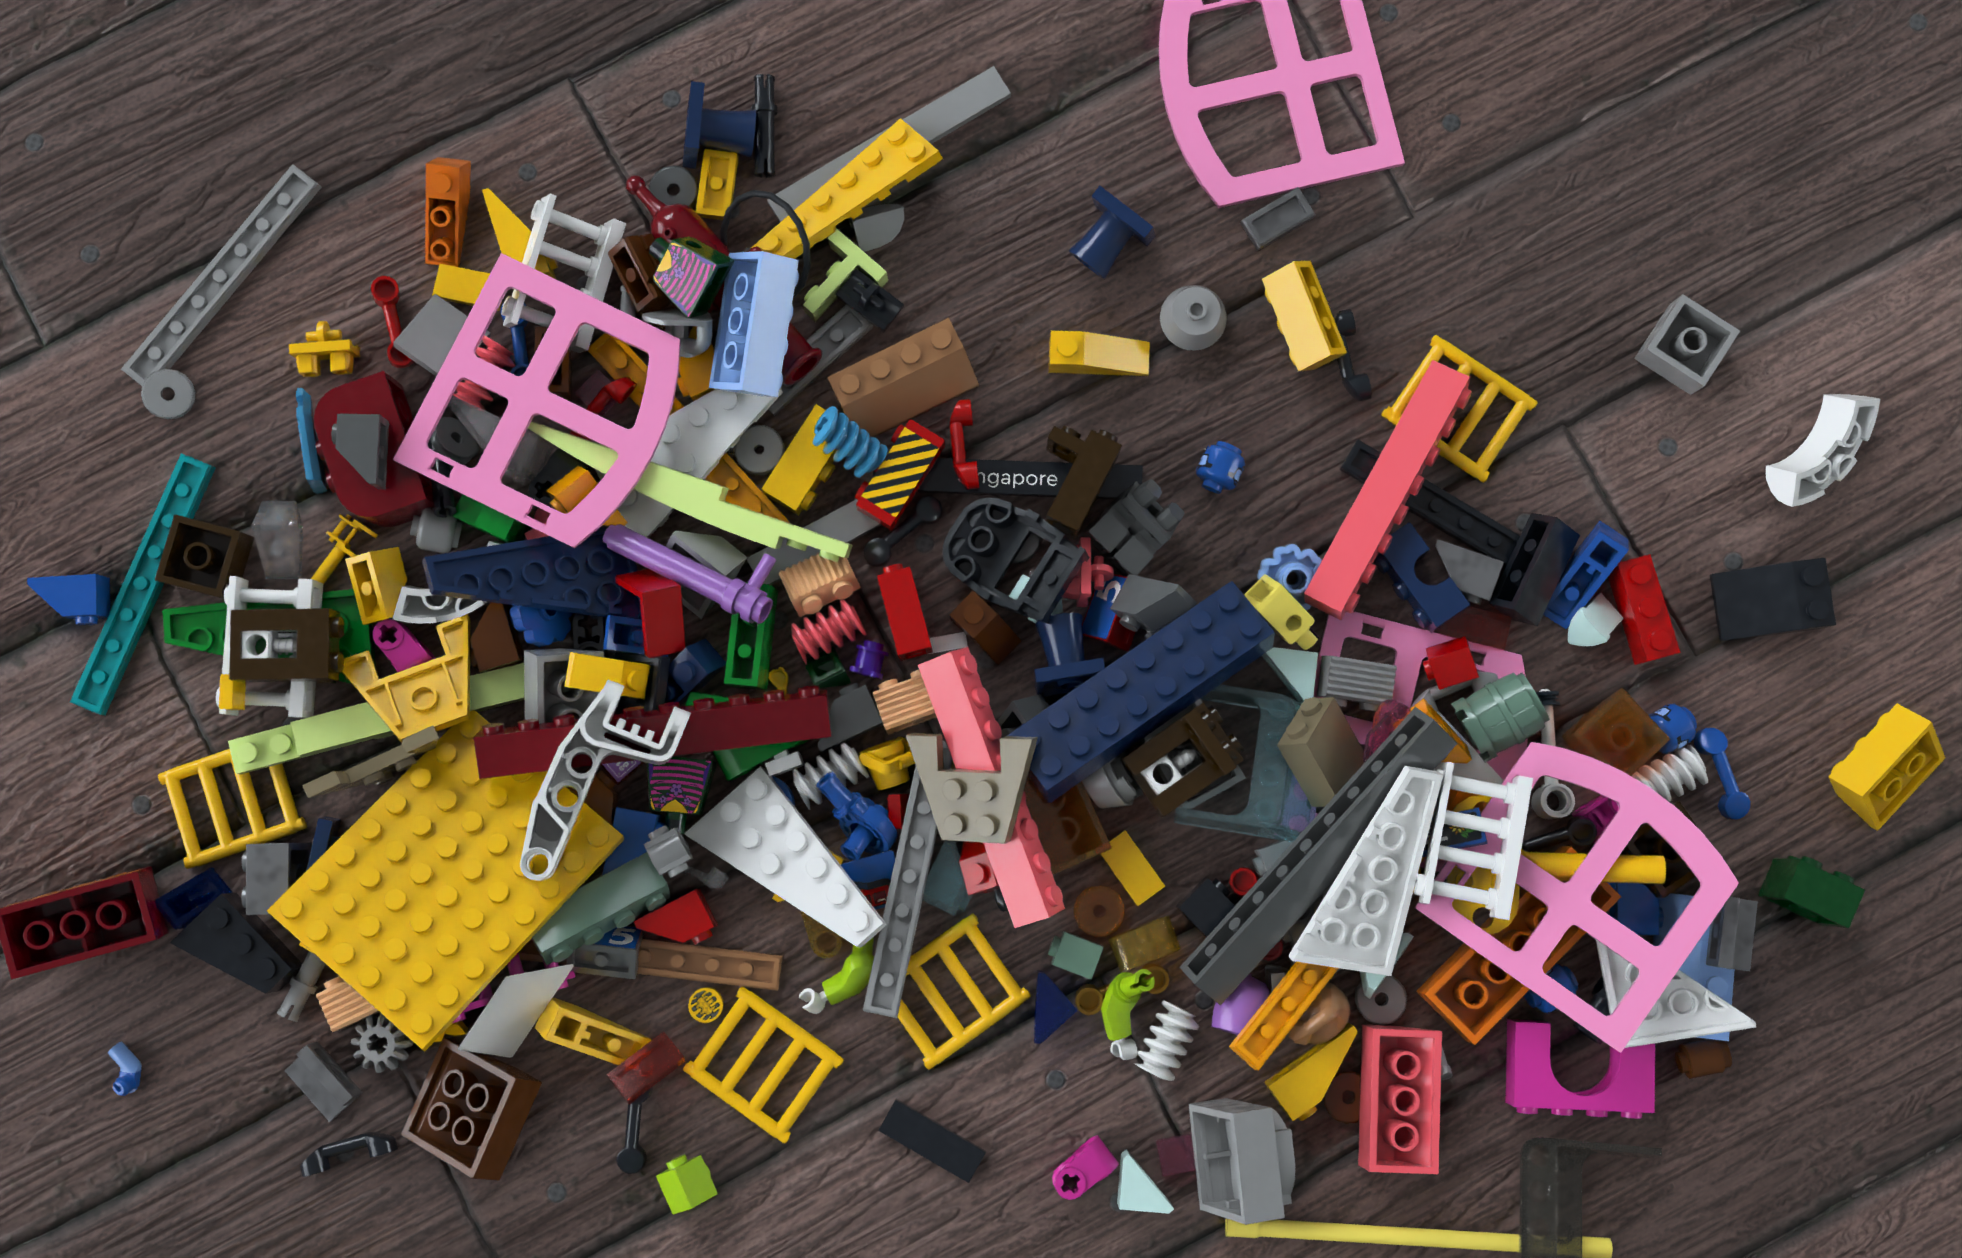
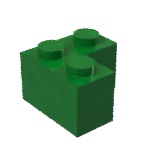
M463 494L456 506L457 512L453 515L459 521L505 543L525 540L526 536L524 533L531 529V527ZM531 509L527 516L534 519L536 512Z

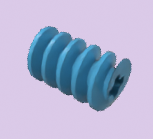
M835 406L826 409L815 425L813 445L819 446L825 441L826 443L823 448L825 454H829L836 449L833 460L839 462L846 457L843 465L846 470H850L857 465L854 471V476L860 478L865 473L874 471L887 455L888 448L886 445L880 444L876 437H869L867 430L859 429L855 421H849L846 414L838 413V409Z

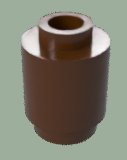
M1705 1039L1680 1044L1679 1052L1675 1053V1062L1679 1072L1685 1073L1689 1079L1723 1073L1725 1068L1732 1066V1056L1725 1041Z

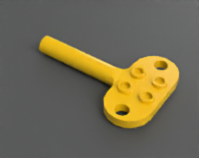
M1483 795L1468 797L1457 804L1453 811L1459 812L1473 809L1477 803H1488L1492 797ZM1521 848L1523 856L1559 881H1569L1587 856L1585 853L1527 852ZM1620 854L1601 882L1664 884L1666 878L1665 858L1658 855ZM1455 865L1447 876L1446 883L1457 885L1465 872ZM1476 867L1464 886L1488 891L1489 887L1494 888L1496 874L1491 873V869ZM1515 884L1510 919L1492 918L1491 924L1481 929L1488 934H1496L1511 924L1518 911L1519 885ZM1454 899L1452 902L1453 909L1471 922H1473L1475 910L1481 907L1485 908L1484 904Z

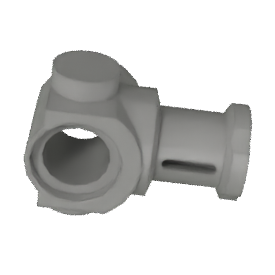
M667 825L648 834L651 841L643 845L659 875L668 873L669 877L672 878L689 869L686 862L693 859L688 843L684 840L678 828L669 830Z

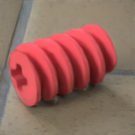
M483 336L482 341L487 349L477 348L476 354L479 358L501 369L504 366L510 368L516 366L510 358L511 355H514L489 337ZM469 380L460 382L456 388L457 393H454L453 397L475 411L485 413L486 409L480 401L481 399L493 401V397L488 390Z
M842 599L840 600L841 611L838 612L832 605H829V617L827 618L821 612L815 613L816 623L811 622L805 617L803 618L804 629L802 630L795 623L791 624L792 638L805 664H807V653L815 660L819 659V647L827 654L831 653L832 641L839 648L844 647V635L851 642L856 641L855 630L860 631L864 636L867 635L853 605L850 606Z

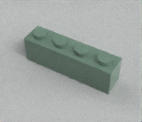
M646 852L580 887L532 937V940L546 965L552 962H561L583 944L592 945L601 940L604 934L616 927L623 928L628 926L635 920L636 916L647 910L654 911L662 907L666 900L671 898L668 884L663 875H659Z

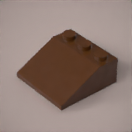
M443 1038L401 1135L473 1179L500 1181L542 1082L520 1069L486 1054L459 1050L460 1043L449 1038Z

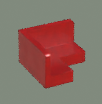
M650 569L616 575L615 579L618 585L640 598L645 656L654 658L683 651L686 647L681 585Z

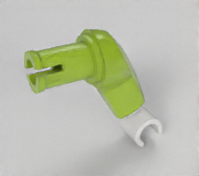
M874 937L861 948L853 945L852 954L846 958L842 970L822 982L823 992L817 993L810 988L804 989L800 993L799 998L809 1003L802 1008L810 1013L818 1014L824 1009L825 1001L835 1005L859 994L869 983L874 960Z
M1147 969L1138 970L1134 974L1130 972L1118 974L1110 983L1102 1003L1101 1013L1108 1039L1113 1040L1110 1047L1111 1053L1122 1060L1134 1059L1137 1056L1135 1041L1125 1038L1132 1035L1131 1010L1138 1002L1141 993L1150 991L1155 984L1154 976L1147 980L1144 978L1151 974Z

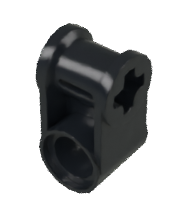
M558 448L551 455L543 469L531 481L528 491L532 499L551 507L549 502L553 499L542 495L545 489L548 490L577 466L588 470L589 473L592 467Z

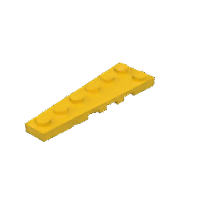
M900 118L794 210L803 223L810 248L836 232V225L845 219L852 218L854 220L863 214L861 208L876 198L882 201L891 195L889 190L903 180L909 183L940 162L943 158L939 150ZM789 215L751 247L757 246L764 252L793 259L803 254V244L798 229Z

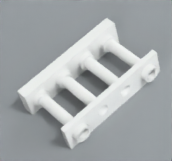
M550 193L543 197L541 201L537 200L531 213V219L535 220L522 263L534 269L540 254L583 270L588 279L585 289L581 288L579 291L603 302L613 269L608 252L621 241L626 223L612 219L604 223V225L597 227L554 210L553 206L556 195ZM550 222L593 239L594 243L598 245L595 256L586 258L544 242L543 239L548 223ZM514 289L512 297L507 296L501 315L505 316L503 326L513 327L518 324L519 318L543 327H549L554 316L523 305L526 294ZM588 324L582 325L571 343V350L577 353L587 351L595 328Z
M230 576L229 584L226 585L224 590L227 616L222 674H229L231 610H246L247 602L293 604L296 609L321 608L323 583L313 579H298V587L294 590L248 589L249 580L238 576ZM281 633L278 634V638H281L283 636L285 638H288L289 636L295 638L297 636V633ZM297 651L289 658H297ZM291 682L290 690H287L286 693L246 691L245 705L286 707V710H289L288 717L308 718L314 715L316 682ZM219 688L217 689V692H216V704H217L218 707H219ZM219 708V714L238 716L239 710Z
M1446 762L1442 764V769H1436V771L1443 775L1435 805L1424 873H1418L1414 894L1420 895L1418 903L1430 904L1432 894L1484 904L1486 909H1490L1489 917L1509 920L1533 778L1516 776L1513 777L1512 783L1507 782L1506 785L1454 776L1452 775L1454 763ZM1452 789L1503 799V803L1508 804L1506 818L1501 817L1500 820L1446 810L1449 791ZM1447 824L1497 834V837L1502 839L1500 853L1495 852L1494 855L1440 845L1443 826ZM1437 860L1491 869V873L1496 874L1494 888L1489 887L1487 891L1436 881L1434 877Z

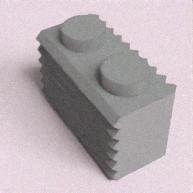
M1322 656L1317 696L1325 698L1334 697L1341 707H1347V701L1359 703L1358 709L1379 712L1380 706H1391L1397 667L1395 665L1337 656Z

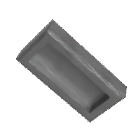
M1299 187L1242 219L1240 224L1257 251L1310 221L1316 214Z

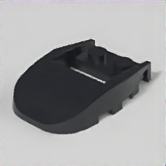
M990 497L978 499L965 507L948 532L943 544V559L946 567L960 581L972 588L976 594L1005 610L1049 624L1051 621L1049 617L1083 562H1087L1090 558L1085 549L1081 546L1079 548L1075 546L1063 532L1050 525L1039 514L1030 509L1026 511L1014 507L1010 502ZM1033 533L1052 544L1021 594L1015 600L997 590V587L1026 540Z

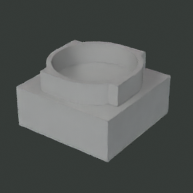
M1228 1098L1189 1104L1200 1210L1245 1225L1285 1218L1283 1205L1292 1204L1291 1192L1295 1182V1157L1292 1130L1286 1128L1280 1115L1272 1107Z

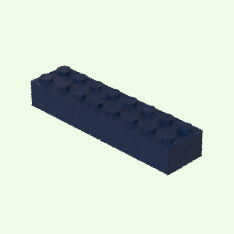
M1231 581L1007 736L1038 737L1028 777L1046 801L1051 803L1272 649L1275 632L1234 582Z

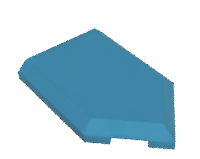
M297 388L296 400L298 408H296V416L306 480L313 492L319 494L327 491L323 461L320 459L315 447L319 439L314 427L313 404L311 396L303 388Z

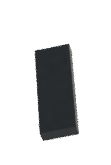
M895 1099L878 1130L967 1183L970 1182L986 1153V1150L898 1099Z

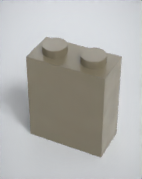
M1312 697L1305 699L1277 744L1312 807H1325L1368 760L1334 697Z

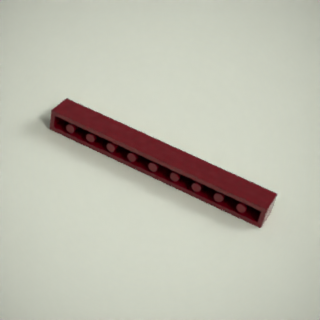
M819 686L798 688V693L785 695L784 690H771L764 692L763 697L751 699L749 694H737L729 696V701L715 703L714 698H703L693 701L694 705L684 707H680L679 702H669L658 705V710L645 711L643 706L629 707L623 709L624 714L613 715L610 721V725L616 727L619 718L626 720L623 730L628 732L631 731L633 724L641 726L638 736L645 738L647 731L651 730L655 732L652 742L659 744L674 707L690 712L691 715L673 756L826 738L832 735L827 690H819ZM561 715L554 717L553 722L539 724V719H527L517 722L518 726L504 728V723H492L482 726L483 730L473 737L479 779L548 771L558 747L579 719H574V715ZM609 733L604 734L605 738L647 754L651 752V750ZM578 754L573 758L571 766L572 768L592 766L593 762L588 755ZM613 754L605 757L600 765L634 761V759Z

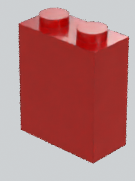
M900 563L883 568V574L877 575L900 661L933 653L910 566L903 568V564Z

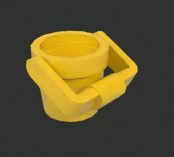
M903 737L869 747L861 751L859 755L861 764L868 768L878 790L888 789L910 780L908 767L915 764L908 741Z

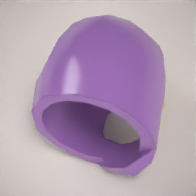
M1249 974L1221 1005L1215 1002L1211 1027L1237 1036L1270 995L1267 985Z

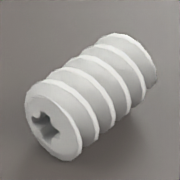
M844 742L840 743L842 754L838 755L833 749L828 750L830 759L828 762L820 755L817 756V768H814L808 762L804 763L805 775H802L796 769L792 770L793 782L809 810L810 798L818 805L822 803L821 790L816 785L827 773L834 772L845 787L846 778L854 785L858 783L857 772H860L866 778L870 777L865 766L861 764L859 755L854 747L850 748Z
M1687 745V749L1683 747L1678 749L1675 754H1666L1662 760L1656 759L1652 761L1650 766H1641L1638 772L1631 771L1627 773L1652 788L1669 802L1671 801L1670 790H1673L1679 797L1684 795L1682 784H1685L1689 790L1693 791L1696 789L1695 778L1703 785L1708 783L1704 762L1696 749L1691 745Z
M1163 1000L1161 1004L1169 1012L1168 1014H1156L1162 1026H1150L1149 1029L1156 1035V1038H1144L1143 1042L1150 1048V1051H1138L1137 1054L1144 1063L1135 1065L1161 1079L1174 1081L1175 1075L1168 1068H1180L1181 1063L1175 1055L1187 1054V1050L1180 1043H1192L1193 1037L1187 1032V1029L1198 1030L1199 1025L1193 1019V1017H1196L1195 1015Z

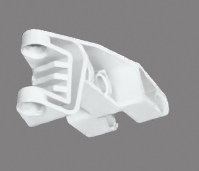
M608 679L604 688L558 747L540 790L533 800L520 860V868L524 876L537 881L547 880L553 876L570 839L571 831L599 765L605 757L614 754L654 765L665 764L676 751L691 715L690 712L674 707L659 744L652 742L655 732L648 730L645 738L638 736L641 727L639 725L633 724L630 732L623 730L626 724L624 719L619 718L616 727L610 725L625 686ZM609 733L651 750V752L647 754L605 738L604 734ZM578 754H586L592 759V767L586 773H577L572 769V760ZM565 787H572L578 793V800L571 807H563L557 800L559 791ZM540 854L545 855L548 859V868L542 874H534L530 869L532 858Z

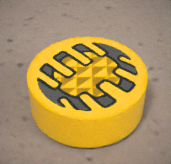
M703 987L696 990L691 995L688 1003L691 1016L702 1023L716 1020L722 1013L724 1006L721 994L711 987Z

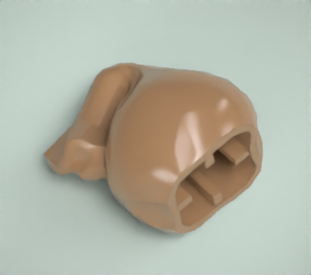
M1328 982L1289 1031V1038L1297 1044L1307 1045L1311 1043L1317 1045L1327 1043L1343 1031L1350 1017V1004L1345 994L1337 986Z

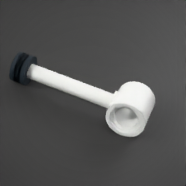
M1541 689L1536 694L1550 719L1545 722V728L1541 730L1542 744L1556 747L1553 707L1560 706V702L1556 701L1559 699L1556 698L1559 695V691ZM1544 776L1545 784L1541 785L1532 795L1531 805L1534 812L1543 819H1556L1569 815L1575 805L1573 792L1566 785L1559 784L1558 779ZM1550 792L1554 793L1559 799V807L1555 811L1547 805V796Z

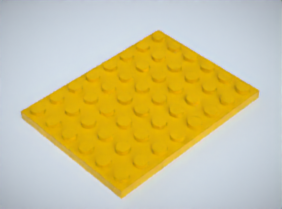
M475 710L470 711L469 720L453 725L438 740L436 748L426 752L416 761L417 764L412 765L267 910L275 920L424 1052L624 841V836L587 804L583 803L571 831L570 839L553 876L543 881L531 880L524 876L520 868V860L532 803L540 790L547 771L479 779L473 737L483 730L482 726L491 723ZM565 787L559 791L557 800L563 807H571L577 802L578 797ZM536 855L530 862V869L536 875L544 873L548 868V859L545 855Z

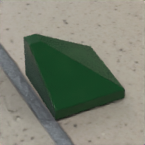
M831 647V653L827 654L823 651L819 653V659L815 660L811 657L807 659V664L804 662L814 686L826 688L851 683L834 647Z

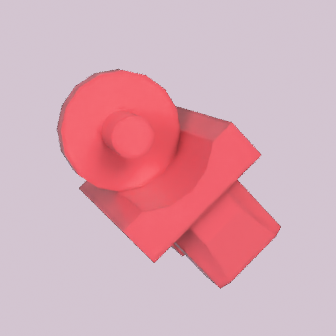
M1081 537L1079 544L1075 546L1078 548L1081 546L1085 549L1090 558L1087 562H1083L1062 597L1077 599V607H1087L1088 597L1091 596V581L1094 582L1095 590H1103L1104 582L1114 577V569L1104 564L1103 556H1095L1094 564L1091 565V538Z

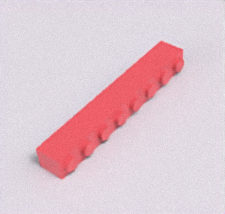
M1432 360L1304 592L1305 603L1339 620L1343 619L1346 612L1352 614L1360 599V595L1357 594L1362 582L1365 584L1370 582L1377 567L1373 564L1378 553L1384 555L1393 538V536L1389 535L1393 525H1400L1409 509L1405 503L1410 494L1414 496L1418 494L1425 479L1421 476L1426 465L1432 467L1440 453V448L1437 447L1442 436L1445 438L1449 437L1456 423V419L1452 417L1458 407L1461 409L1465 408L1472 394V391L1468 389L1469 376Z
M969 647L948 652L919 664L921 676L955 768L1001 771L1000 738H1002V730L994 718L989 704L988 692L981 683L977 672V662L973 655H971ZM1023 792L1011 841L1005 844L983 842L1014 928L1049 918L1065 909L1061 889L1054 880L1050 869V859L1043 850L1038 836L1037 824L1030 815L1026 804V795Z

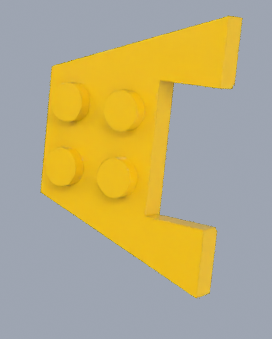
M468 614L435 626L446 655L379 679L372 656L367 650L344 658L342 673L401 743L402 739L434 725L437 732L470 719V617Z

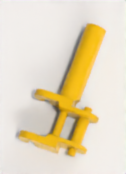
M339 514V518L342 519L333 532H326L330 536L328 540L332 543L336 540L337 544L311 579L324 585L346 554L350 557L357 556L350 550V545L348 544L357 531L361 532L364 530L374 538H377L378 534L356 519L353 522L350 521L352 516L349 514L346 516ZM349 524L353 529L343 541L339 538V535Z

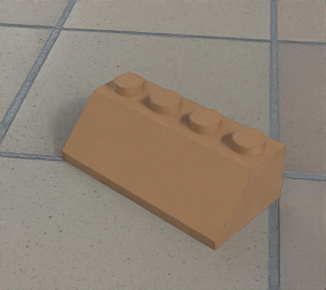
M949 318L827 377L843 413L847 415L849 421H855L859 429L867 430L869 437H876L979 386L966 351Z

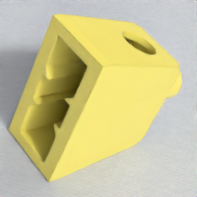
M1264 574L1244 594L1274 632L1290 645L1296 642L1303 650H1308L1318 641L1319 636L1310 628L1314 624L1315 619L1282 584L1268 575Z

